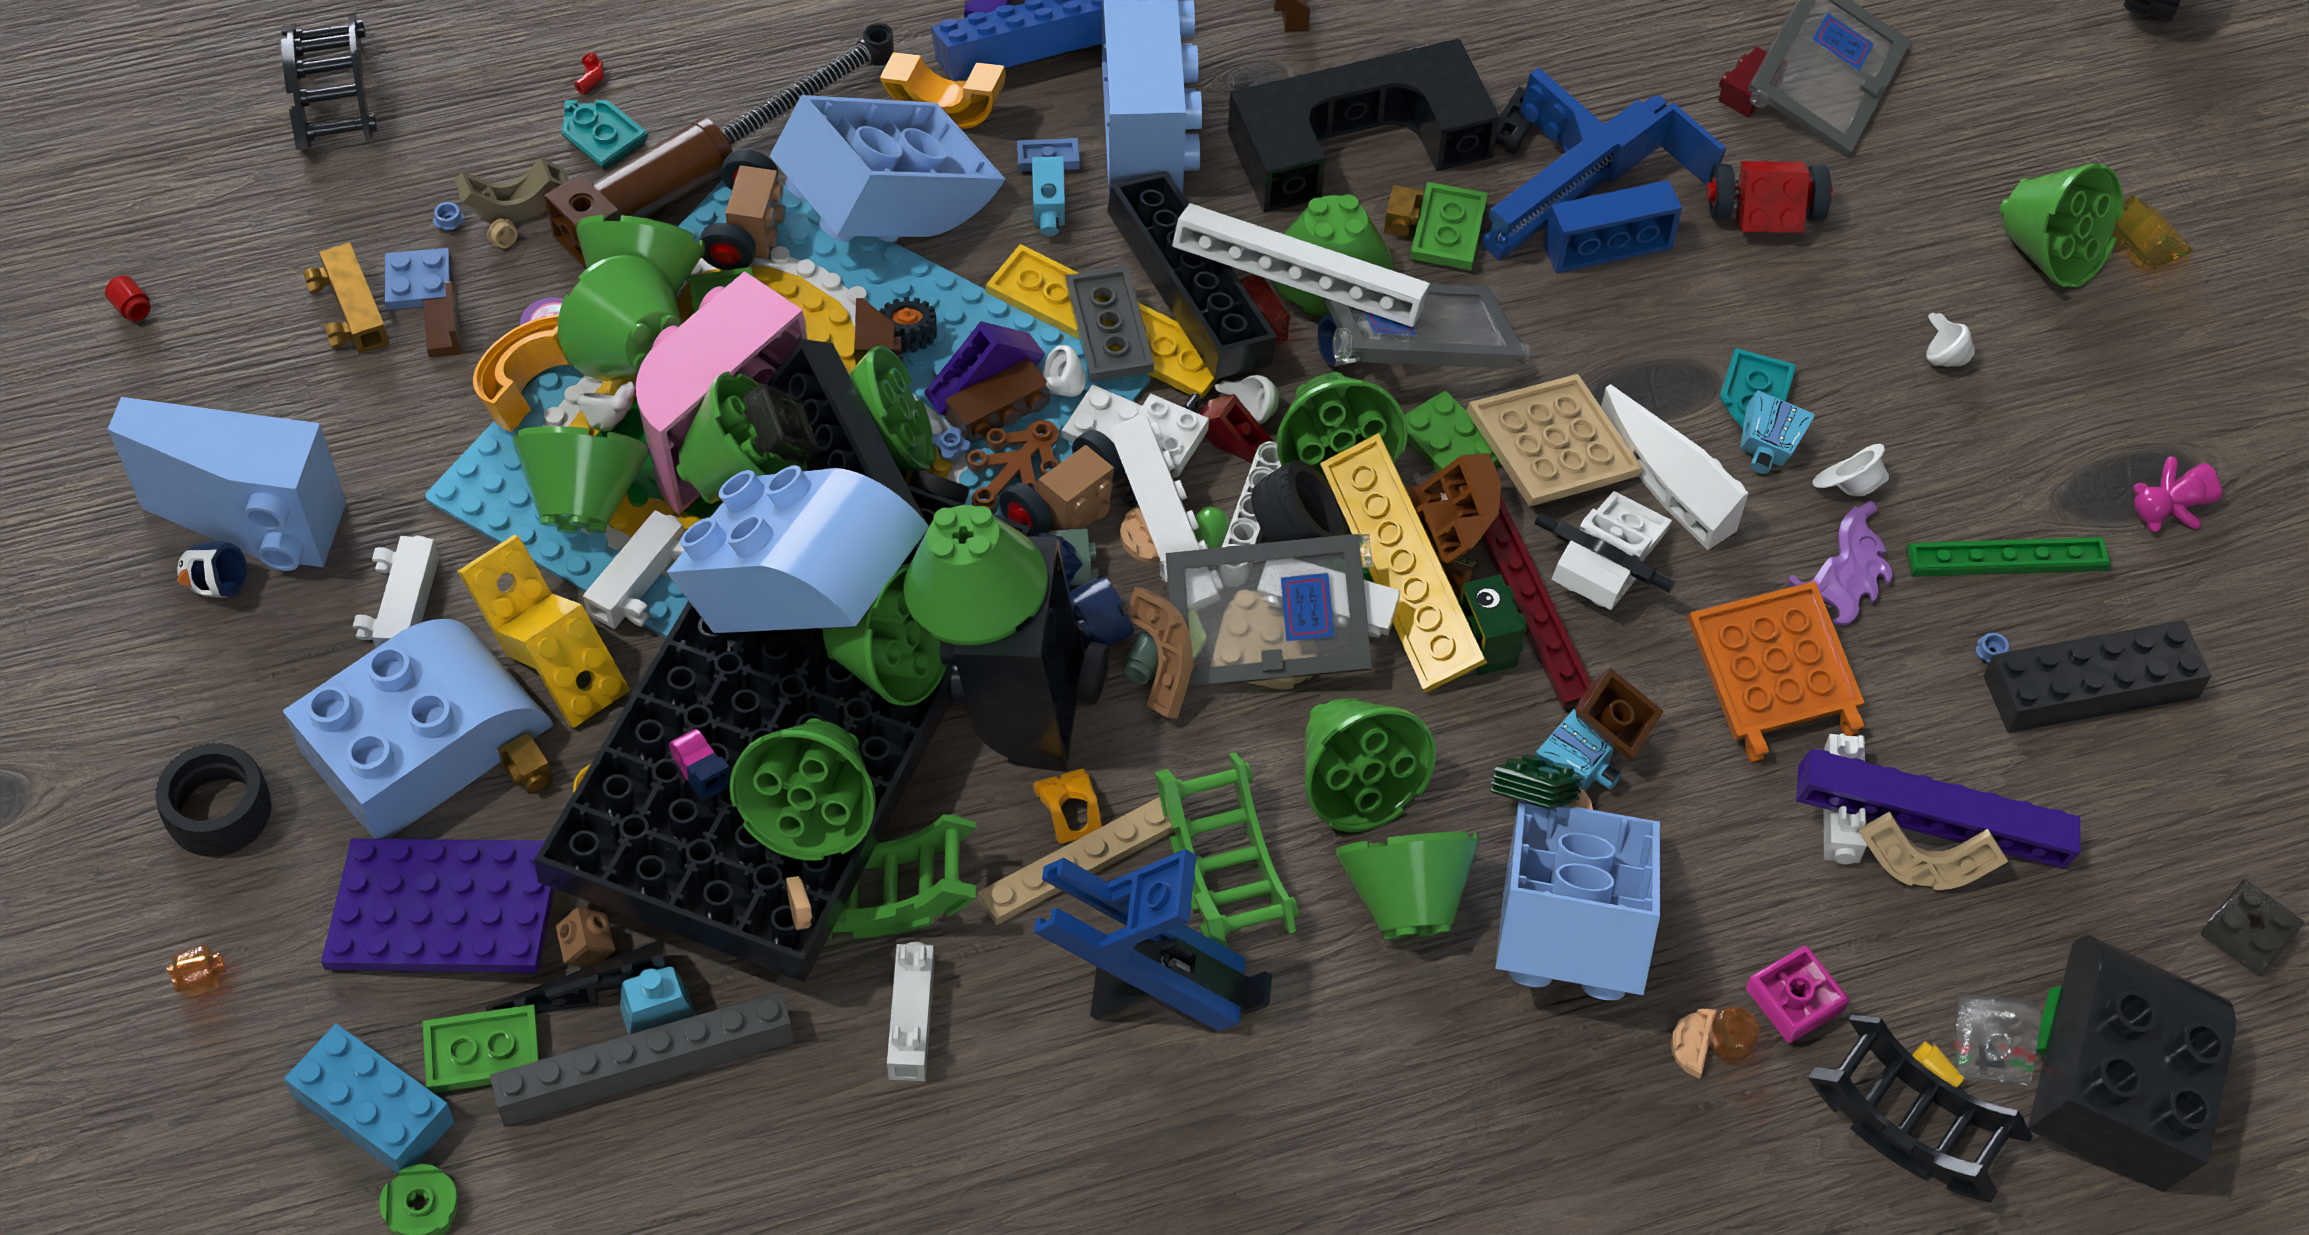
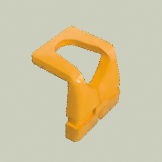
M1082 768L1061 774L1060 778L1054 776L1034 782V793L1037 797H1040V801L1050 810L1056 839L1060 844L1080 839L1103 827L1097 797L1085 769ZM1068 798L1087 801V823L1081 830L1073 831L1069 829L1061 807Z

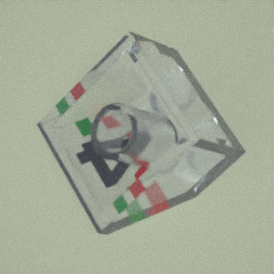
M1959 994L1954 1025L1955 1068L1964 1078L2031 1085L2042 1016L2033 1001Z

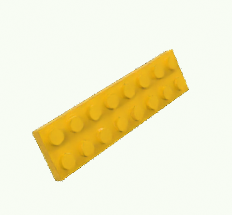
M1020 244L988 281L986 293L1079 339L1065 284V275L1077 274L1078 272ZM1098 296L1095 298L1099 302H1107L1110 300V298H1108L1107 296ZM1137 302L1154 362V372L1147 374L1188 395L1197 393L1201 396L1200 398H1204L1218 379H1214L1179 323ZM1105 320L1101 324L1112 327L1117 323L1113 320ZM1117 344L1108 347L1109 350L1115 352L1124 349Z
M1378 433L1321 462L1320 465L1352 534H1359L1361 554L1374 583L1400 590L1401 598L1393 625L1423 690L1427 693L1486 664L1487 660L1481 652L1480 645L1474 636L1473 630L1382 436Z

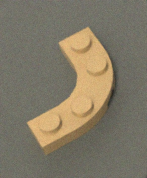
M1890 811L1859 829L1862 838L1882 867L1897 880L1910 886L1916 884L1932 887L1933 890L1952 889L1977 880L2008 862L2006 855L1988 829L1962 844L1945 851H1927L1917 847L1907 838Z

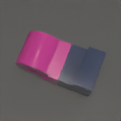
M694 729L669 742V748L674 760L702 801L730 787L729 765L722 756L718 758L699 730ZM717 777V781L713 785L706 786V782Z

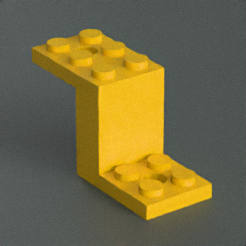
M511 536L457 571L506 656L537 670L570 727H577L630 691L629 686L582 604L551 593L519 536ZM504 573H509L512 577V585L508 590L501 592L497 586L498 578ZM588 670L591 675V681L587 687L579 689L576 684L577 676L582 671Z

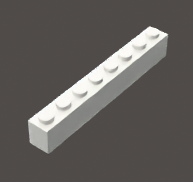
M1191 203L1178 218L1172 247L1411 327L1415 325L1423 311L1430 285L1428 282Z

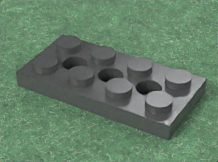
M1128 266L1065 275V284L1090 382L1154 372V362ZM1098 296H1107L1108 298H1110V300L1107 302H1099L1095 298ZM1105 320H1113L1117 324L1107 327L1101 323ZM1117 344L1124 349L1115 352L1109 350L1108 347Z

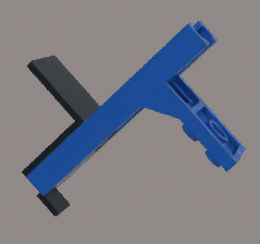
M1184 849L1109 882L1065 858L1043 867V881L1126 925L1122 929L1105 934L1058 908L1051 910L1050 920L1047 921L1041 917L1036 919L1035 934L1097 966L1090 1013L1092 1018L1098 1020L1147 1000H1152L1215 1033L1239 1024L1240 1012L1249 1014L1269 1005L1272 974L1265 971L1252 977L1244 975L1246 958L1185 925L1189 923L1196 854Z

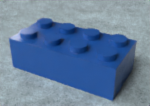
M1669 180L1657 183L1652 182L1628 189H1619L1600 195H1590L1571 201H1561L1551 205L1543 246L1556 273L1672 249L1682 206Z

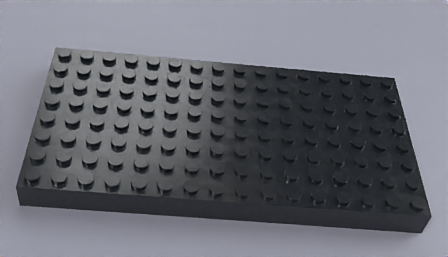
M907 484L928 526L934 520V514L939 509L965 505ZM995 515L1025 536H1030L1029 526ZM688 600L536 855L534 862L538 883L806 982L952 701L951 676L953 665L947 666L941 681L926 699L915 705H896L886 701L844 666L828 657L823 630L820 628L713 633ZM814 718L838 725L858 739V749L875 791L876 807L872 824L864 838L854 848L844 854L839 852L824 856L823 860L815 861L795 859L779 854L761 844L743 826L744 819L739 813L737 806L733 807L730 787L703 801L674 760L669 748V742L694 729L699 730L718 758L722 756L729 765L731 778L733 768L741 753L752 742L764 735L805 724L806 721ZM717 777L706 782V786L713 785L717 781ZM799 876V879L802 880L812 914V919H810L811 926L808 929L796 930L786 878Z

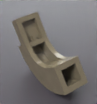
M541 158L524 175L506 183L486 182L464 172H461L454 179L462 202L469 207H474L479 220L493 223L497 219H509L516 223L547 212L545 194L548 193L551 187H559L569 181L562 167Z

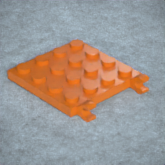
M1816 581L1689 613L1687 617L1688 623L1734 741L1745 740V750L1750 763L1764 760L1763 755L1769 752L1762 736L1763 733L1836 714L1840 715V725L1843 734L1855 736L1859 734V729L1864 728L1863 720L1857 709L1861 708L1865 702Z

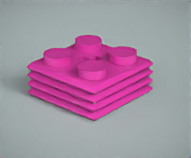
M1808 946L1799 948L1750 976L1746 987L1748 993L1788 1043H1792L1845 1012L1849 1002L1848 996ZM1800 993L1803 995V997L1795 996Z

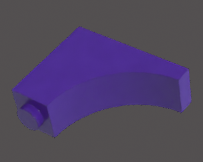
M980 321L924 391V394L938 413L946 416V398L1028 357L1037 366L1046 354L1030 333Z

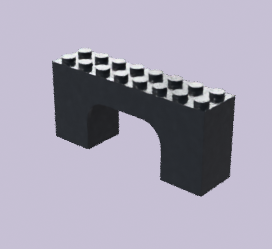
M1459 38L1230 91L1228 134L1263 212L1310 202L1314 198L1322 197L1325 155L1318 141L1383 125H1399L1412 130L1418 135L1435 170L1440 171L1493 158L1500 116Z

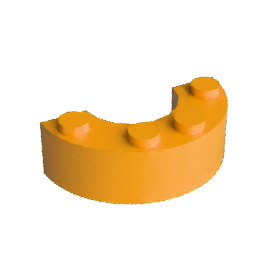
M893 52L880 76V80L893 100L938 103L960 129H967L979 125L989 116L1005 84L1006 72L1004 66L976 63L968 80L952 81L935 74L925 65L920 55Z
M559 314L537 318L511 330L486 351L475 369L473 376L474 389L493 421L506 431L512 432L518 427L522 419L531 410L521 394L526 384L537 374L548 368L571 364L565 357L558 338Z

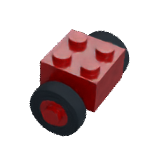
M1741 161L1739 186L1735 185L1732 165L1714 164L1710 180L1706 186V199L1709 201V211L1712 219H1730L1734 200L1737 199L1735 221L1742 232L1804 233L1805 216L1807 220L1811 221L1825 220L1833 198V186L1828 167L1825 165H1811L1807 169L1803 162Z

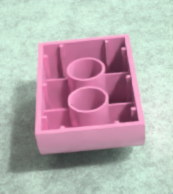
M745 271L727 287L718 286L710 290L703 298L699 310L679 327L669 326L664 329L656 338L652 350L647 354L638 371L636 398L656 483L665 502L678 514H681L701 496L700 492L691 482L682 480L676 466L680 464L678 456L679 447L714 379L727 371L730 372L731 376H737L741 373L753 379L773 397L767 382L802 339H807L803 310Z

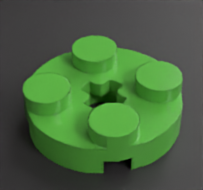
M429 1164L411 1165L400 1170L397 1173L398 1176L390 1184L386 1183L380 1195L379 1208L385 1224L393 1235H444L450 1230L452 1221L458 1211L459 1197L453 1181L446 1174L442 1173L441 1169ZM418 1195H423L425 1201H429L427 1206H424L421 1210L409 1207L410 1203L416 1202Z

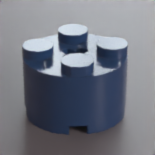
M1101 575L1070 591L1077 629L1084 636L1081 640L1086 650L1091 642L1111 647L1134 634L1131 619L1128 614L1124 615L1120 606L1123 603L1105 576L1102 577Z

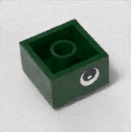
M1501 574L1463 583L1459 603L1480 645L1481 652L1487 660L1486 664L1476 668L1478 675L1516 667L1520 652L1523 651L1522 641L1524 633H1527V623L1522 613L1518 614L1516 610L1515 596L1512 588L1506 586Z

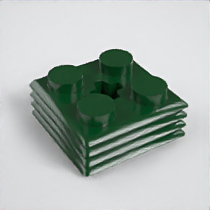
M1523 754L1521 760L1508 758L1506 764L1493 769L1496 773L1492 775L1494 781L1491 782L1493 787L1489 790L1496 795L1550 810L1578 801L1580 799L1578 794L1581 793L1579 787L1582 786L1580 781L1584 778L1581 774L1574 773V767L1571 765L1554 763L1552 767L1542 764L1543 759L1539 756Z

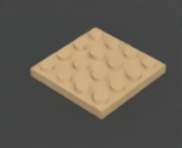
M1579 374L1472 401L1468 404L1466 412L1529 507L1635 478L1640 475L1643 469Z

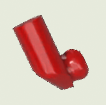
M589 52L582 57V63L585 65V75L574 82L576 90L582 95L586 94L604 78L603 62L601 59H598L597 54L594 52Z

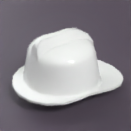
M1874 444L1866 447L1854 456L1823 470L1813 479V486L1816 488H1827L1837 485L1847 495L1865 496L1873 492L1889 479V474L1881 459L1885 451L1884 445Z

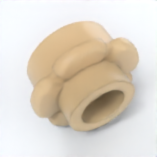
M497 219L490 225L487 239L489 242H492L494 247L508 248L515 243L517 230L511 220Z

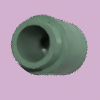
M1142 633L1138 636L1124 660L1125 667L1123 673L1128 679L1137 684H1146L1157 673L1159 662L1158 648L1153 636L1149 633Z

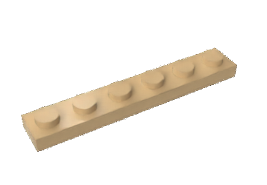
M1158 797L978 891V899L995 925H998L1062 891L1042 880L1044 866L1065 858L1095 874L1175 831L1171 828L1169 816H1163L1160 798Z

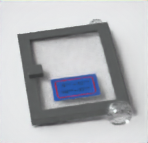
M1797 0L1749 84L1747 90L1752 93L1750 101L1759 108L1769 104L1848 157L1858 142L1911 40L1852 0Z
M1430 284L1423 311L1413 327L1324 298L1337 326L1333 338V354L1337 361H1348L1351 356L1360 357L1361 362L1511 369L1512 363L1525 364L1530 357L1529 344L1519 342L1489 287Z
M1350 534L1165 553L1166 561H1160L1161 581H1168L1169 601L1182 614L1191 637L1194 669L1190 676L1188 688L1372 670L1363 568H1373L1370 534Z

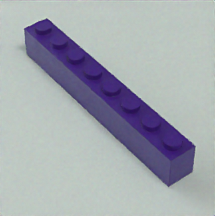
M1810 749L1798 766L1796 802L1838 812L1840 807L1846 806L1847 814H1857L1860 808H1865L1866 819L1872 821L1890 811L1903 829L1963 843L1988 829L2004 854L2066 869L2080 853V816L2068 814L2063 810H2052L2036 806L2028 801H2017L2001 797L1996 793H1985L1969 789L1961 784H1950L1934 780L1929 776H1918L1902 772L1894 767H1882L1867 763L1858 758L1835 755L1826 750Z

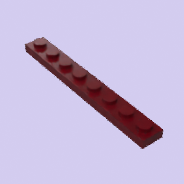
M1500 495L1499 515L1481 538L1498 574L1502 575L1506 586H1510L1514 592L1516 610L1518 614L1522 613L1525 617L1527 635L1562 709L1575 707L1591 684V681Z

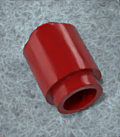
M122 275L109 281L105 289V297L125 319L140 321L149 314L151 310L149 297L130 276Z

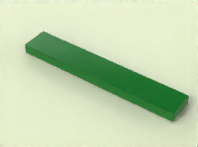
M2104 537L1908 543L1905 549L1911 577L2108 571L2111 565Z

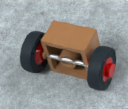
M742 149L731 152L724 160L721 171L722 180L732 190L725 211L726 223L708 225L702 231L698 243L700 240L705 242L703 260L717 269L726 271L749 267L754 258L768 259L771 247L777 246V227L779 223L783 224L786 207L781 205L783 185L778 182V168L766 155L757 151Z
M1088 430L1073 442V454L1038 479L1037 492L1027 484L1019 482L1009 486L1002 492L999 503L1004 518L1029 526L1030 536L1037 537L1040 533L1047 534L1049 531L1086 529L1096 519L1104 518L1110 510L1113 484L1119 481L1125 472L1115 444L1100 431Z

